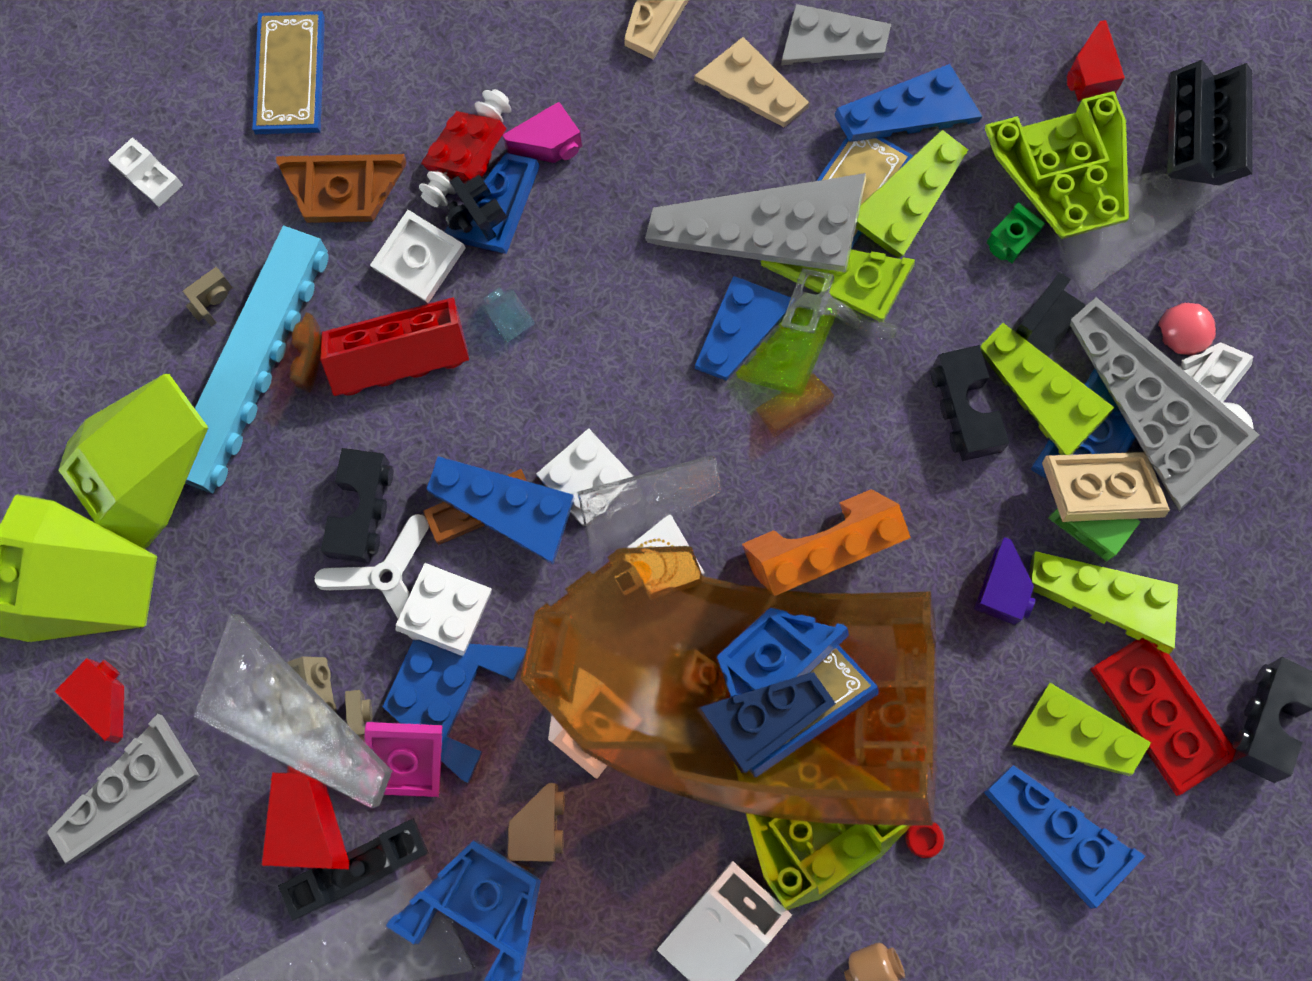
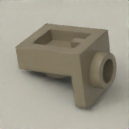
M215 267L183 290L184 294L191 301L185 306L198 322L205 319L212 327L217 322L206 307L210 304L216 305L226 299L228 291L233 287L220 270Z
M361 690L345 691L347 736L352 740H358V745H364L366 722L372 721L373 717L371 699L365 700V695Z

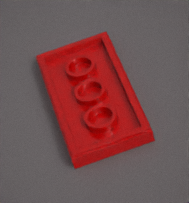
M1141 638L1139 641L1136 639L1090 668V670L1132 732L1151 742L1146 751L1175 795L1180 796L1231 763L1236 750L1233 749V745L1171 656L1157 649L1158 645L1149 640Z

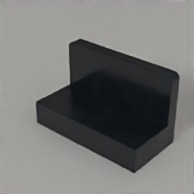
M1061 272L1058 273L1016 330L1017 334L1048 357L1071 328V319L1085 307L1084 303L1064 290L1071 279Z

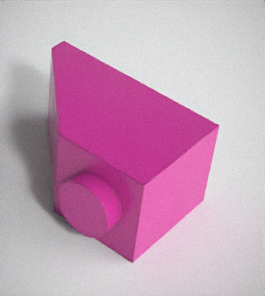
M560 102L502 135L505 149L509 154L552 163L560 159L569 160L578 153L579 148L582 147L581 133Z

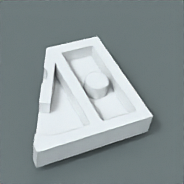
M1218 343L1207 348L1202 354L1192 355L1182 360L1180 368L1223 403L1251 367L1253 356L1223 343Z

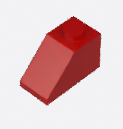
M1106 20L1098 23L1067 73L1068 87L1070 91L1075 90L1078 101L1115 91L1116 94L1125 79Z
M86 658L54 692L105 741L118 743L123 738L124 685L116 679L120 673L106 660L97 662Z

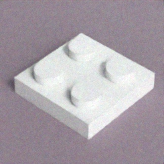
M407 210L370 266L375 271L429 303L466 247L460 241Z
M587 429L536 473L537 477L546 487L574 495L575 499L570 513L583 527L636 481L635 477L590 429Z
M424 563L396 623V631L464 656L492 589Z

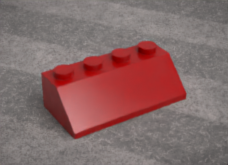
M454 297L322 332L321 362L334 396L341 394L346 396L354 395L362 391L363 388L374 385L380 387L388 386L397 379L408 376L418 378L428 374L431 370L442 367L452 369L460 366L465 361H469L468 349Z

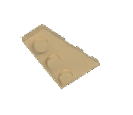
M744 37L694 75V81L715 89L726 98H732L744 104L755 113L783 127L809 107V102Z

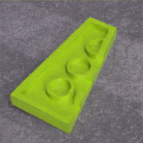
M940 131L861 204L856 229L898 258L902 257L968 152V149L945 131Z
M856 250L850 251L846 272L760 261L762 267L881 323L887 317L915 264L914 259L904 257L897 259L887 257L884 253L874 251L867 253Z
M1004 323L980 346L982 355L1005 385L1012 389L1018 397L1017 401L1038 422L1039 429L1046 438H1050L1059 449L1058 453L1060 455H1073L1113 411L1114 407Z
M1034 552L1029 571V577L1034 585V592L1070 609L1074 606L1090 613V618L1105 624L1108 621L1126 630V635L1139 641L1141 638L1149 640L1158 645L1157 649L1167 654H1170L1175 649L1178 584L1041 552Z

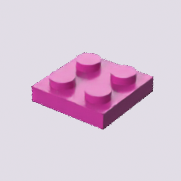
M366 722L364 738V794L439 797L442 725Z

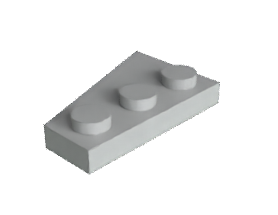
M796 4L781 65H793L795 62L808 61L810 63L823 62V60L843 59L845 61L883 58L891 24Z

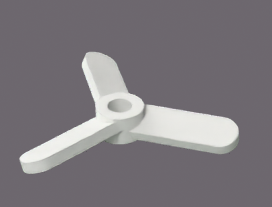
M416 514L407 520L382 563L375 567L323 568L315 575L317 587L321 590L379 589L383 592L399 619L410 595L402 581V573L429 528L426 517ZM387 571L392 572V580L388 583H383L381 581L382 574ZM409 636L413 640H419L417 638Z

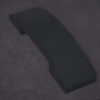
M410 819L378 835L379 837L347 852L349 869L313 868L278 885L291 920H297L429 854L415 819Z

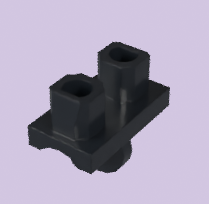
M477 175L465 183H462L458 176L450 180L449 182L463 204L458 205L456 201H453L448 205L450 211L445 220L449 228L452 230L462 229L465 233H468L473 229L471 222L474 219L488 241L495 238L496 234L492 228L501 223L507 216L495 198L480 208L478 207V202L491 195L481 176Z

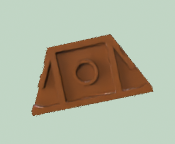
M404 154L276 156V162L307 223L374 222L406 166Z

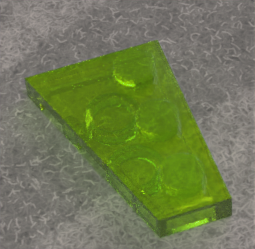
M805 294L779 323L780 328L769 341H763L756 349L757 354L747 366L743 364L736 372L737 378L802 397L839 310L837 301Z

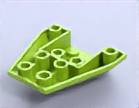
M1115 91L1082 99L1076 112L1073 114L1023 127L1018 116L985 126L995 158L1061 239L1121 224L1129 220L1126 119Z
M163 374L87 418L67 442L59 472L96 524L141 548H147L167 526L209 427L170 374Z
M19 494L15 495L0 524V637L35 642L145 627L157 556L55 501Z
M811 739L757 777H754L750 771L741 773L735 763L732 764L763 877L785 910L820 900L880 859L913 824L890 791L815 739Z

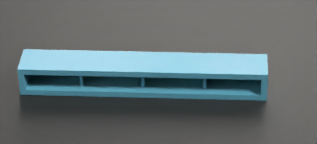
M283 225L195 407V410L209 428L187 477L186 484L213 494L216 487L222 486L228 474L226 465L231 455H236L242 446L243 437L241 434L246 423L250 424L256 416V402L261 392L265 393L270 387L272 381L270 372L275 362H280L285 355V341L289 332H294L299 325L301 317L299 311L304 301L308 302L314 293L315 285L313 281L317 273L323 272L327 266L328 251L320 238Z

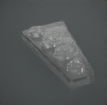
M710 455L578 491L577 494L589 550L594 562L606 556L605 552L618 545L622 547L633 541L634 536L650 527L652 528L670 514L672 516L678 512L684 513L722 492L716 458Z

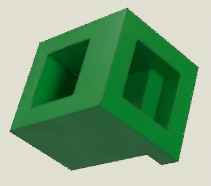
M1018 202L1013 210L991 232L986 243L990 246V251L995 257L1000 260L1006 259L1013 264L1038 237L1045 223Z

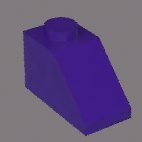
M1003 537L997 543L974 609L1016 625L1023 618H1029L1035 604V599L1031 597L1034 585L1011 539Z

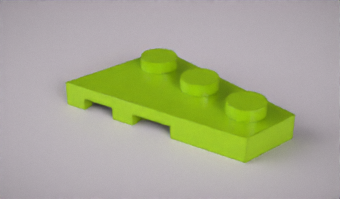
M1049 683L1012 746L1131 776L1151 742L1052 683Z

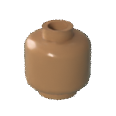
M874 943L851 953L848 962L849 969L844 971L846 981H901L902 978H905V972L897 952L893 947L888 949L882 943Z

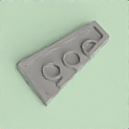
M157 714L148 723L150 726L139 738H134L124 749V754L111 767H107L97 778L98 781L85 795L82 794L47 831L65 863H73L200 776L163 715Z

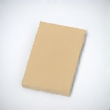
M1145 452L1046 456L1042 462L1062 522L1166 517L1170 511L1152 464Z

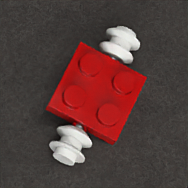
M499 90L483 91L482 95L485 102H476L474 105L478 115L456 111L447 121L446 127L440 136L429 147L428 153L421 164L429 170L427 176L430 183L428 185L421 183L419 189L422 192L421 197L431 206H447L446 194L456 193L449 181L457 176L466 181L475 177L507 128L503 124L501 113L509 114L511 107L508 104L509 99Z

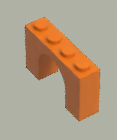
M870 489L840 502L845 520L828 530L797 539H786L773 530L742 543L754 576L776 596L910 539L911 537L899 504Z

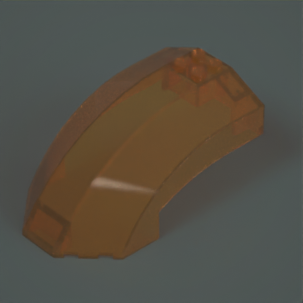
M690 546L618 548L607 557L608 563L593 574L590 571L585 573L565 589L566 595L551 606L546 603L534 613L520 678L584 753L607 766L670 793L709 805L749 814L816 823L933 826L937 778L938 689L936 620L931 591L890 593H810L785 591L774 596L767 588L741 585L702 576L693 548ZM769 608L787 611L793 616L804 615L813 617L816 623L836 627L837 623L845 625L848 628L849 636L839 646L878 686L879 694L757 777H754L750 771L741 773L696 709L731 698L717 656Z

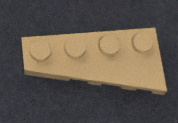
M637 0L634 4L625 35V46L654 59L689 0Z

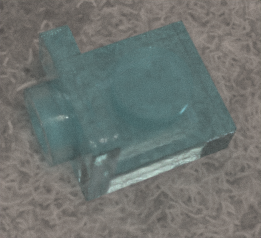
M501 287L483 298L486 304L480 307V310L488 316L504 342L508 343L535 324L513 289H507L503 292Z

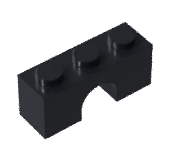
M980 345L939 354L933 364L934 367L930 369V374L934 387H940L943 396V399L940 400L942 416L944 420L949 419L953 432H950L949 435L952 450L954 453H960L962 461L1003 452L1009 445V440L1000 411L978 412L969 405L966 398L968 391L983 388L989 379Z
M347 448L341 449L335 483L342 490L359 493L360 502L357 510L348 517H327L321 552L328 558L370 564L371 555H377L380 546V534L376 533L378 520H384L387 510V501L383 499L385 486H391L394 472L393 466L389 465L390 462L383 453Z
M1280 657L1268 665L1264 664L1259 670L1255 679V683L1259 685L1256 695L1249 700L1244 711V716L1248 718L1244 728L1238 732L1233 742V749L1236 752L1232 763L1272 783L1292 776L1303 743L1289 736L1282 729L1279 722V712L1281 711L1297 718L1312 710V671L1284 657Z

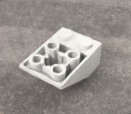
M731 861L659 946L657 951L689 981H735L770 943L792 914L785 910L779 902L738 865Z

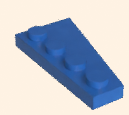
M950 64L838 107L834 114L850 142L889 137L893 132L907 131L908 134L921 132L922 128L936 126L939 129L952 128L954 124L967 122V124L977 123L982 118L981 113Z
M439 456L427 486V491L466 515L472 516L495 532L503 534L526 550L534 552L552 565L554 564L575 499L573 494Z
M1014 765L1006 769L984 791L986 796L1090 909L1097 908L1145 857L1135 848L1130 849L1117 840L1118 837L1106 828L1101 829L1084 817L1085 814L1075 807H1069L1054 797L1052 791Z

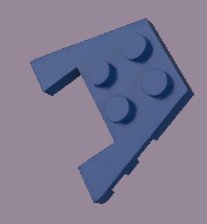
M413 640L383 704V708L401 724L442 725L441 761L461 780L470 783L483 752L449 738L452 727L479 668H485L515 681L528 651L522 647L469 644L464 656H461L425 641Z
M473 840L437 874L438 877L423 891H419L410 900L409 905L399 914L394 915L388 921L386 927L412 944H419L437 910H439L500 950L484 981H521L541 879L481 842Z

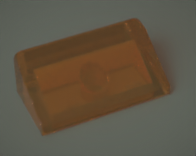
M812 373L755 410L775 438L833 401L834 394Z

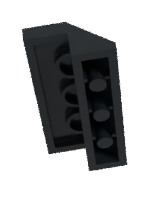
M1199 60L1170 72L1167 174L1170 178L1219 186L1253 174L1252 70L1247 63L1213 75L1205 62Z

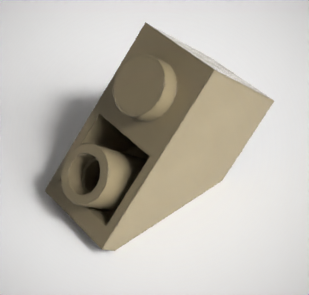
M556 783L546 784L509 821L508 860L556 861V854H563L564 831L557 830V815H564L565 794L564 792H558V785Z

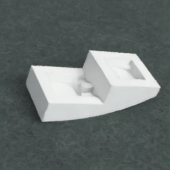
M133 137L108 159L115 168L158 207L183 186L174 174L159 163Z

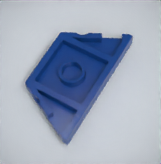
M769 608L717 656L730 696L734 697L810 673L849 636L848 628L843 624L837 623L836 627L816 623L813 617L804 615L793 616L787 611Z

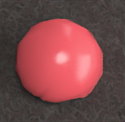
M1181 303L1167 309L1159 321V327H1161L1163 336L1162 341L1177 354L1192 356L1205 351L1215 338L1216 327L1213 316L1207 308L1200 304Z

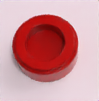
M926 819L913 822L907 829L905 842L909 851L915 856L931 858L942 850L944 834L935 822Z

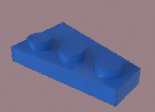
M733 276L697 359L695 369L727 381L751 355L759 343L776 327L785 314L794 307L797 300Z

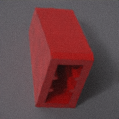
M287 766V773L272 772L262 866L349 869V859L324 776L310 774V767Z

